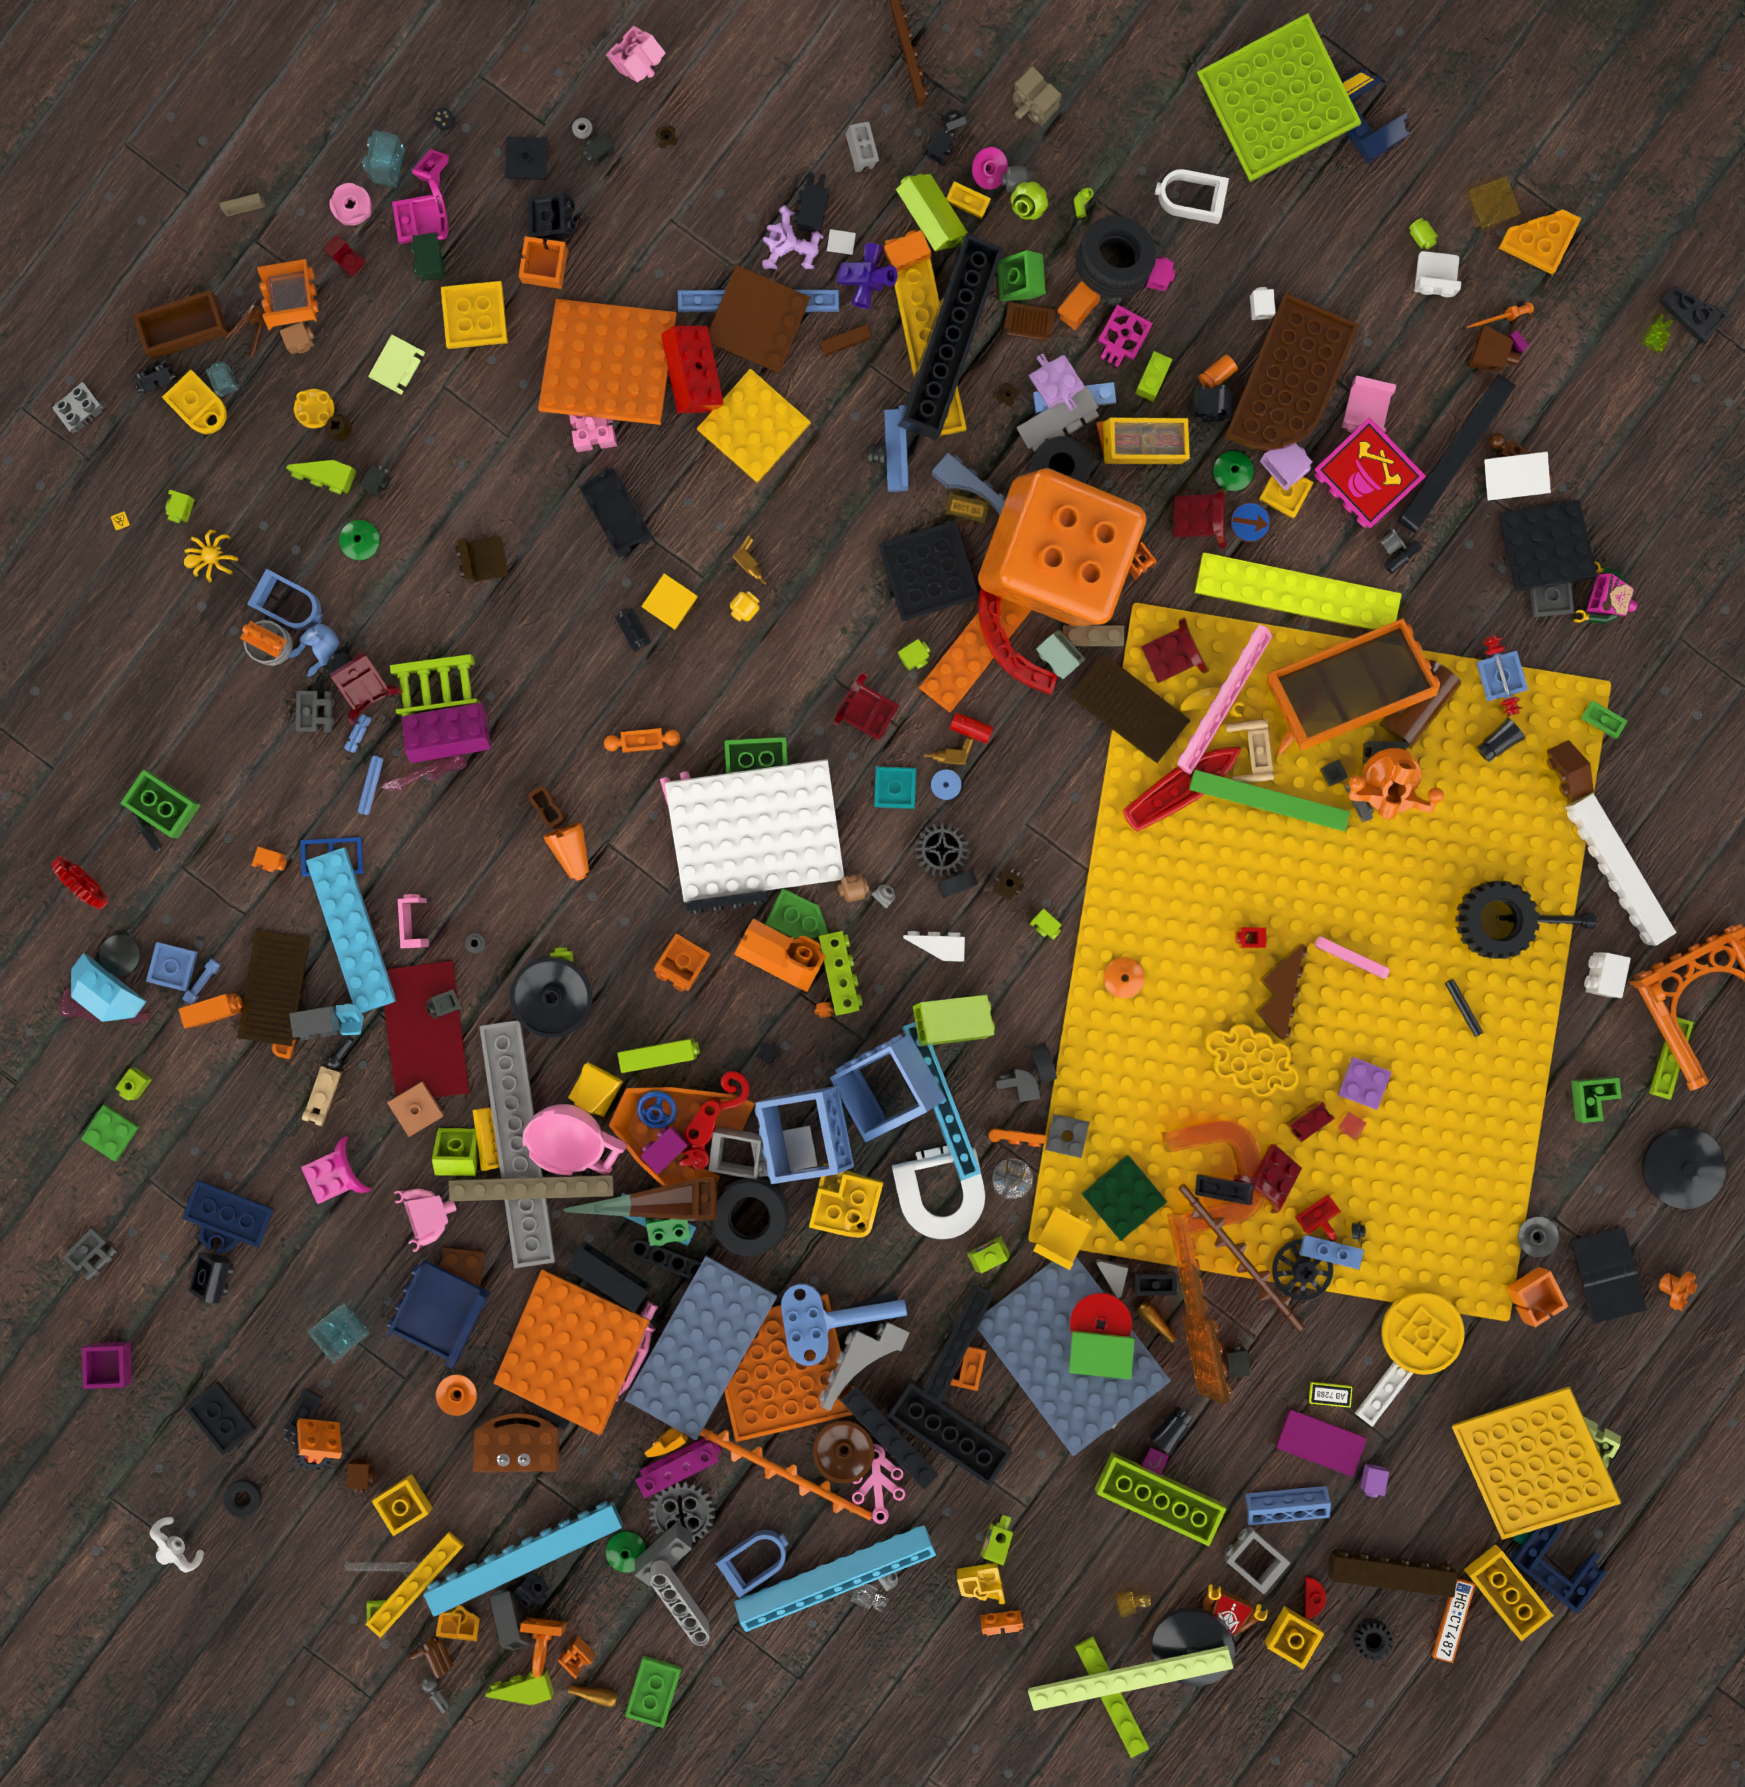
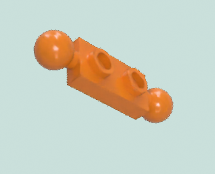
M661 728L621 732L620 739L614 735L607 736L604 740V747L608 751H616L619 747H622L623 753L663 749V743H667L670 746L677 745L680 742V734L676 730H669L665 735H662Z

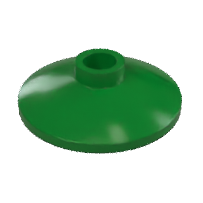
M1229 451L1222 454L1216 460L1213 467L1216 483L1221 488H1226L1227 491L1244 489L1251 482L1254 474L1251 460L1245 454L1238 451ZM1231 467H1237L1238 472L1233 473L1231 471Z
M355 520L344 526L339 536V544L343 553L349 558L366 560L372 557L378 550L380 536L377 529L371 523L364 520ZM358 535L361 536V540L359 542H355V537Z
M622 1531L615 1534L606 1546L608 1563L620 1572L635 1571V1559L646 1550L645 1542L638 1534L631 1531ZM622 1551H628L629 1556L624 1557Z

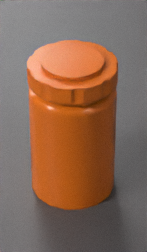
M1225 354L1201 373L1198 378L1202 386L1215 388L1216 385H1220L1238 371V368L1233 359Z

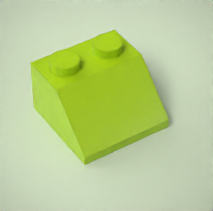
M438 1128L432 1156L435 1175L476 1176L479 1152L475 1129Z

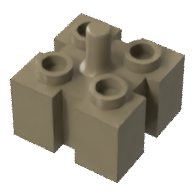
M1033 66L1015 83L1013 101L1019 108L1015 116L1021 119L1029 112L1028 117L1031 121L1042 126L1058 110L1062 94L1050 83L1048 84Z

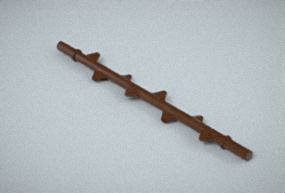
M1181 1184L1178 1190L1189 1201V1205L1195 1209L1191 1216L1192 1219L1205 1220L1218 1236L1214 1245L1217 1248L1227 1246L1240 1262L1236 1269L1237 1272H1248L1262 1288L1259 1296L1261 1301L1271 1299L1297 1331H1302L1304 1325L1295 1316L1294 1311L1288 1307L1291 1297L1289 1295L1279 1297L1267 1282L1270 1272H1258L1243 1254L1247 1246L1246 1243L1235 1244L1222 1229L1225 1219L1223 1217L1213 1218L1199 1202V1198L1195 1197L1185 1184Z

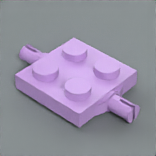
M1040 354L1041 357L1038 356L1037 360L1042 367L1029 375L1030 380L1049 409L1065 402L1069 410L1073 411V408L1076 409L1077 405L1072 397L1084 389L1082 381L1065 355L1048 362L1045 355Z

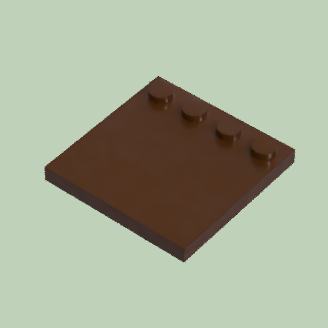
M736 265L709 330L711 345L780 374L811 297Z

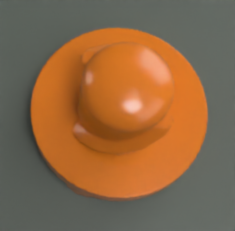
M1688 1271L1681 1279L1666 1273L1661 1278L1659 1289L1671 1295L1670 1307L1672 1309L1682 1311L1687 1304L1686 1299L1689 1294L1692 1295L1695 1292L1697 1283L1694 1282L1696 1279L1694 1273Z

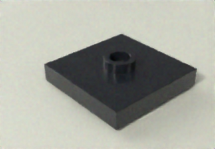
M506 137V179L547 180V138Z

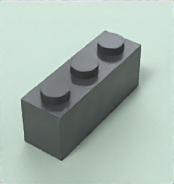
M678 1522L675 1523L635 1559V1576L648 1586H651L650 1570L652 1563L662 1560L671 1568L692 1549V1533Z

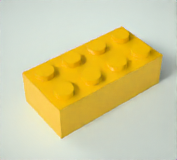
M1496 1544L1464 1569L1521 1641L1553 1617L1550 1610Z

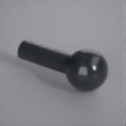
M348 1036L337 1052L327 1057L326 1065L328 1068L336 1070L341 1067L342 1057L355 1041L352 1037Z

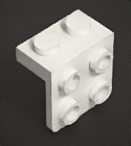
M1420 252L1418 255L1414 292H1421L1425 295L1437 294L1443 297L1455 296L1461 288V282L1457 281L1459 257L1451 254Z

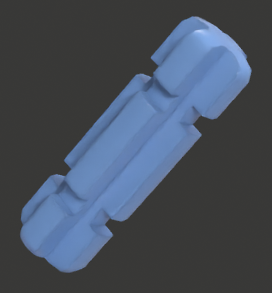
M364 714L360 715L359 723L355 724L349 736L350 740L344 746L346 750L352 753L356 751L357 743H360L367 730L366 726H369L371 718Z

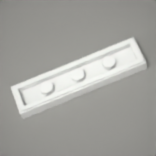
M1393 1362L1356 1410L1355 1414L1373 1427L1413 1373Z

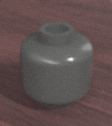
M1009 166L1006 169V173H1002V186H1006L1008 193H1013L1015 188L1022 182H1031V171H1027L1025 166Z

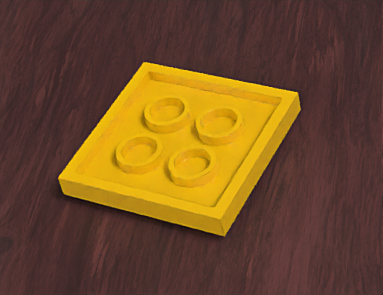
M501 281L441 287L447 349L508 343Z

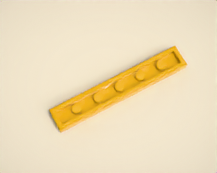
M449 1531L365 1625L381 1638L423 1592L427 1585L461 1550L464 1544Z

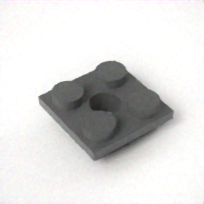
M1053 1114L1045 1150L1082 1158L1089 1122ZM1070 1130L1073 1137L1070 1141L1062 1140L1061 1135L1063 1131Z

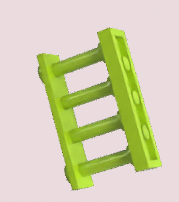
M469 654L390 665L391 674L397 675V678H400L401 690L403 692V709H396V714L407 716L415 713L480 703V700L472 699L468 669H470V665H475L474 656ZM457 667L460 670L464 700L452 702L448 672L450 668ZM437 670L440 673L444 703L432 704L428 680L430 671ZM411 673L420 675L424 706H411L408 677H410L409 674Z

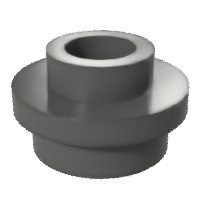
M478 933L470 934L465 940V947L471 953L482 952L486 945L485 938ZM474 939L478 941L477 947L472 946Z

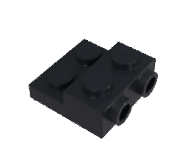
M561 192L528 198L529 237L540 239L551 237L554 240L572 237V231L575 230L576 225L572 219L575 202L571 196Z

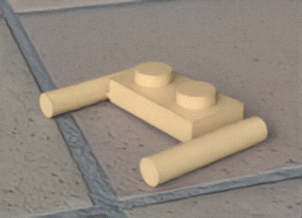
M1267 719L1226 724L1227 732L1247 730L1252 774L1233 776L1232 780L1242 783L1274 780Z

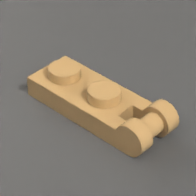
M325 1066L320 1067L302 1120L307 1122L313 1121L316 1122V1125L323 1126L342 1072ZM314 1108L321 1109L319 1115L313 1113Z

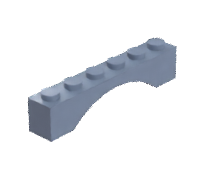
M947 453L933 469L932 476L946 488L967 490L979 495L988 501L998 514L1001 515L1006 497L1001 493L999 495L992 490L993 486L986 480L982 482L977 478L978 474L972 468L968 467L967 469L961 464L962 460L955 454L951 456Z

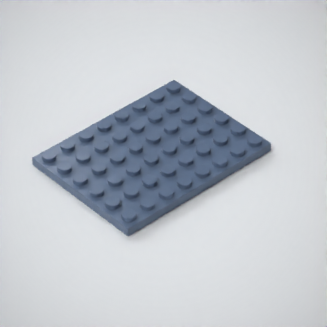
M1077 1256L1070 1270L1052 1261L988 1310L978 1327V1330L1072 1456L1076 1455L1171 1382L1133 1330H1131L1130 1337H1135L1131 1379L1069 1373L1072 1344L1070 1318L1072 1311L1082 1298L1094 1293H1104ZM1098 1319L1096 1327L1105 1328L1106 1321Z

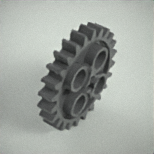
M685 1478L683 1484L679 1481L675 1485L655 1493V1497L651 1498L652 1505H649V1511L651 1512L649 1513V1519H653L651 1527L657 1526L655 1533L662 1532L663 1535L673 1526L669 1523L671 1520H675L682 1525V1514L679 1510L680 1501L678 1495H681L686 1529L692 1533V1541L694 1543L696 1542V1536L702 1539L703 1532H709L708 1526L713 1525L712 1519L715 1518V1512H713L715 1504H711L713 1497H707L709 1491L705 1490L702 1492V1484L695 1487V1481L690 1485ZM692 1498L695 1502L688 1503L686 1500ZM672 1501L675 1505L669 1506L666 1502ZM690 1518H697L698 1521H697V1522H691L689 1519H690Z

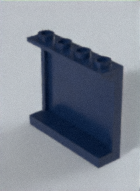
M424 1260L420 1265L416 1264L411 1275L414 1278L412 1282H408L405 1286L403 1293L406 1295L403 1300H399L395 1308L398 1312L395 1317L390 1319L387 1325L389 1329L387 1337L394 1333L446 1359L445 1365L453 1368L461 1356L490 1291Z

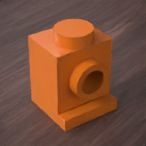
M257 847L251 866L261 868V865H263L262 869L269 872H274V869L283 871L287 863L286 855L264 847Z

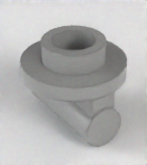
M880 885L871 894L885 908L895 900L894 890L887 885Z
M894 1572L878 1580L885 1591H889L897 1585L898 1576Z

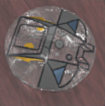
M1015 1158L1002 1160L994 1169L992 1176L993 1186L1005 1198H1021L1029 1192L1032 1186V1171L1022 1160Z

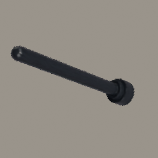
M1588 912L1581 914V916L1540 915L1536 923L1580 924L1585 929H1594L1596 926L1595 913ZM1500 915L1498 919L1500 921L1514 922V915Z

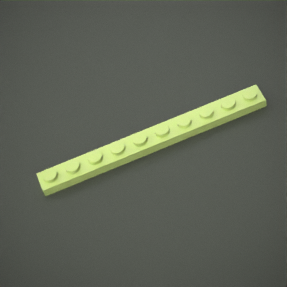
M1228 1646L1036 1686L1029 1688L1028 1693L1033 1710L1035 1711L1233 1669V1662Z

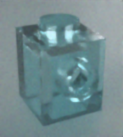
M225 362L214 363L210 366L211 368L206 369L214 392L220 397L239 390L231 368Z

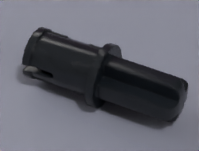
M1414 540L1406 546V549L1397 551V555L1384 564L1386 570L1393 574L1403 564H1408L1409 559L1422 549L1421 544Z

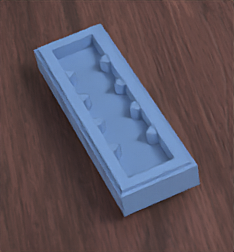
M1303 1235L1299 1255L1360 1269L1364 1250Z

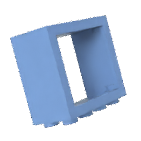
M900 1034L890 1041L875 1047V1049L863 1053L860 1057L846 1062L841 1067L835 1069L836 1074L830 1077L833 1085L839 1087L840 1097L865 1143L928 1112L946 1099L910 1034L904 1037ZM891 1053L918 1104L887 1119L860 1069Z

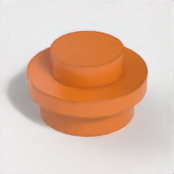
M829 1002L817 1004L814 1010L815 1014L819 1015L820 1018L830 1017L831 1013L835 1012L832 1003Z

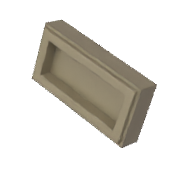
M259 193L219 203L221 210L226 216L266 206L264 199Z

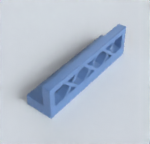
M900 405L899 409L884 410L888 492L908 491L906 429L898 426L904 405Z
M1327 1486L1245 1494L1248 1509V1525L1330 1518L1331 1501Z

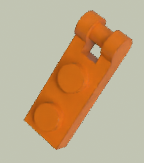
M996 1128L990 1129L988 1132V1137L992 1142L1007 1139L1010 1144L1020 1145V1141L1028 1142L1029 1146L1034 1147L1046 1144L1045 1134Z

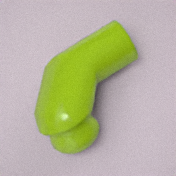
M1091 188L1082 189L1074 198L1077 218L1087 216L1085 205L1093 197V190Z

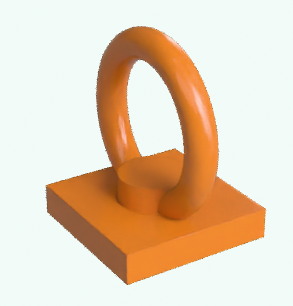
M526 1617L521 1623L520 1632L533 1633V1638L536 1639L532 1674L535 1678H539L542 1675L548 1640H551L552 1635L562 1636L566 1631L567 1622Z

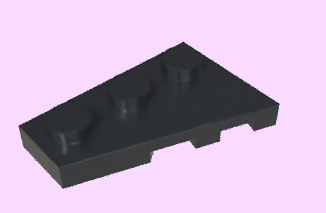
M1677 286L1671 288L1659 301L1701 344L1731 315L1725 311L1722 313L1714 309L1715 306L1709 303L1705 304L1697 300L1696 296Z

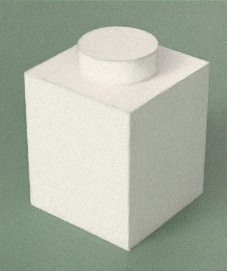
M1259 287L1250 295L1252 320L1273 318L1275 315L1273 289L1268 290L1267 287Z

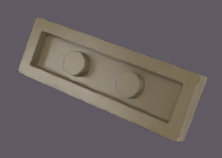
M1063 626L1064 636L1074 647L1124 646V626Z

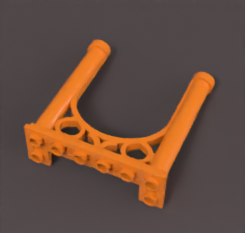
M1742 923L1724 929L1725 933L1720 936L1714 934L1706 938L1707 942L1702 945L1697 943L1687 948L1689 952L1683 955L1679 952L1669 957L1671 961L1665 964L1662 961L1653 965V970L1635 974L1633 976L1635 979L1629 982L1630 985L1638 988L1688 1081L1686 1084L1690 1091L1708 1084L1709 1080L1678 1024L1676 1017L1677 1002L1681 993L1690 982L1710 972L1730 973L1738 976L1745 982V926ZM1721 950L1726 951L1729 955V960L1725 966H1720L1714 961L1715 954ZM1709 953L1707 956L1708 964L1700 965L1695 961V959ZM1736 959L1739 962L1743 972L1738 969L1732 968ZM1686 964L1687 970L1682 976L1684 978L1682 981L1681 976L1672 971ZM1673 977L1676 980L1677 986L1674 992H1666L1662 989L1661 985L1664 979ZM1665 997H1671L1668 1009L1663 1001Z

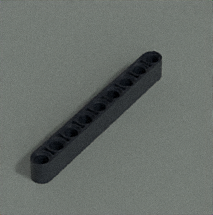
M1501 374L1495 377L1399 518L1398 522L1413 533L1420 528L1516 385Z

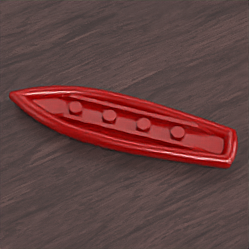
M1226 747L1205 752L1194 770L1225 777L1236 762L1241 748ZM1179 766L1124 808V817L1132 829L1139 832L1204 796L1205 794L1189 790L1193 772L1190 775Z

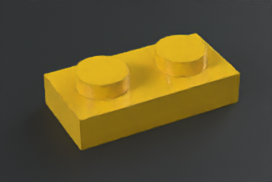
M955 181L946 198L949 204L981 219L991 198Z

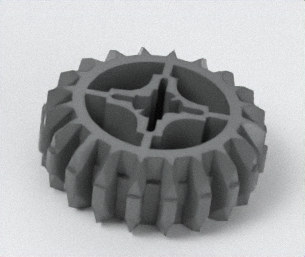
M944 822L940 823L939 829H937L936 823H933V831L926 827L927 835L920 832L919 835L924 839L923 841L916 840V843L921 844V847H915L914 851H921V854L916 855L915 858L923 859L919 863L920 867L925 863L927 864L925 872H928L930 868L933 869L932 876H935L936 870L940 871V877H943V871H946L947 875L951 876L950 869L953 868L957 873L959 870L956 865L964 866V863L960 861L961 858L964 860L968 859L966 855H963V852H969V848H963V845L968 844V840L961 841L965 834L961 833L958 836L956 834L959 831L958 827L951 831L952 824L950 823L947 829H944ZM939 833L937 845L925 846L927 840L932 835ZM945 833L956 840L958 847L947 845ZM941 839L943 840L944 848L952 849L948 850L947 853L944 852L945 855L942 856V860L939 851L931 850L940 847ZM925 852L937 855L938 866L932 864L927 859ZM958 853L956 860L952 864L945 866L946 855Z

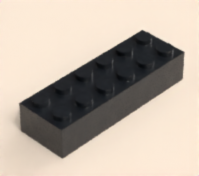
M910 1378L887 1411L888 1417L990 1486L1013 1453L1012 1448L944 1400L939 1406L922 1397L921 1395L925 1387Z

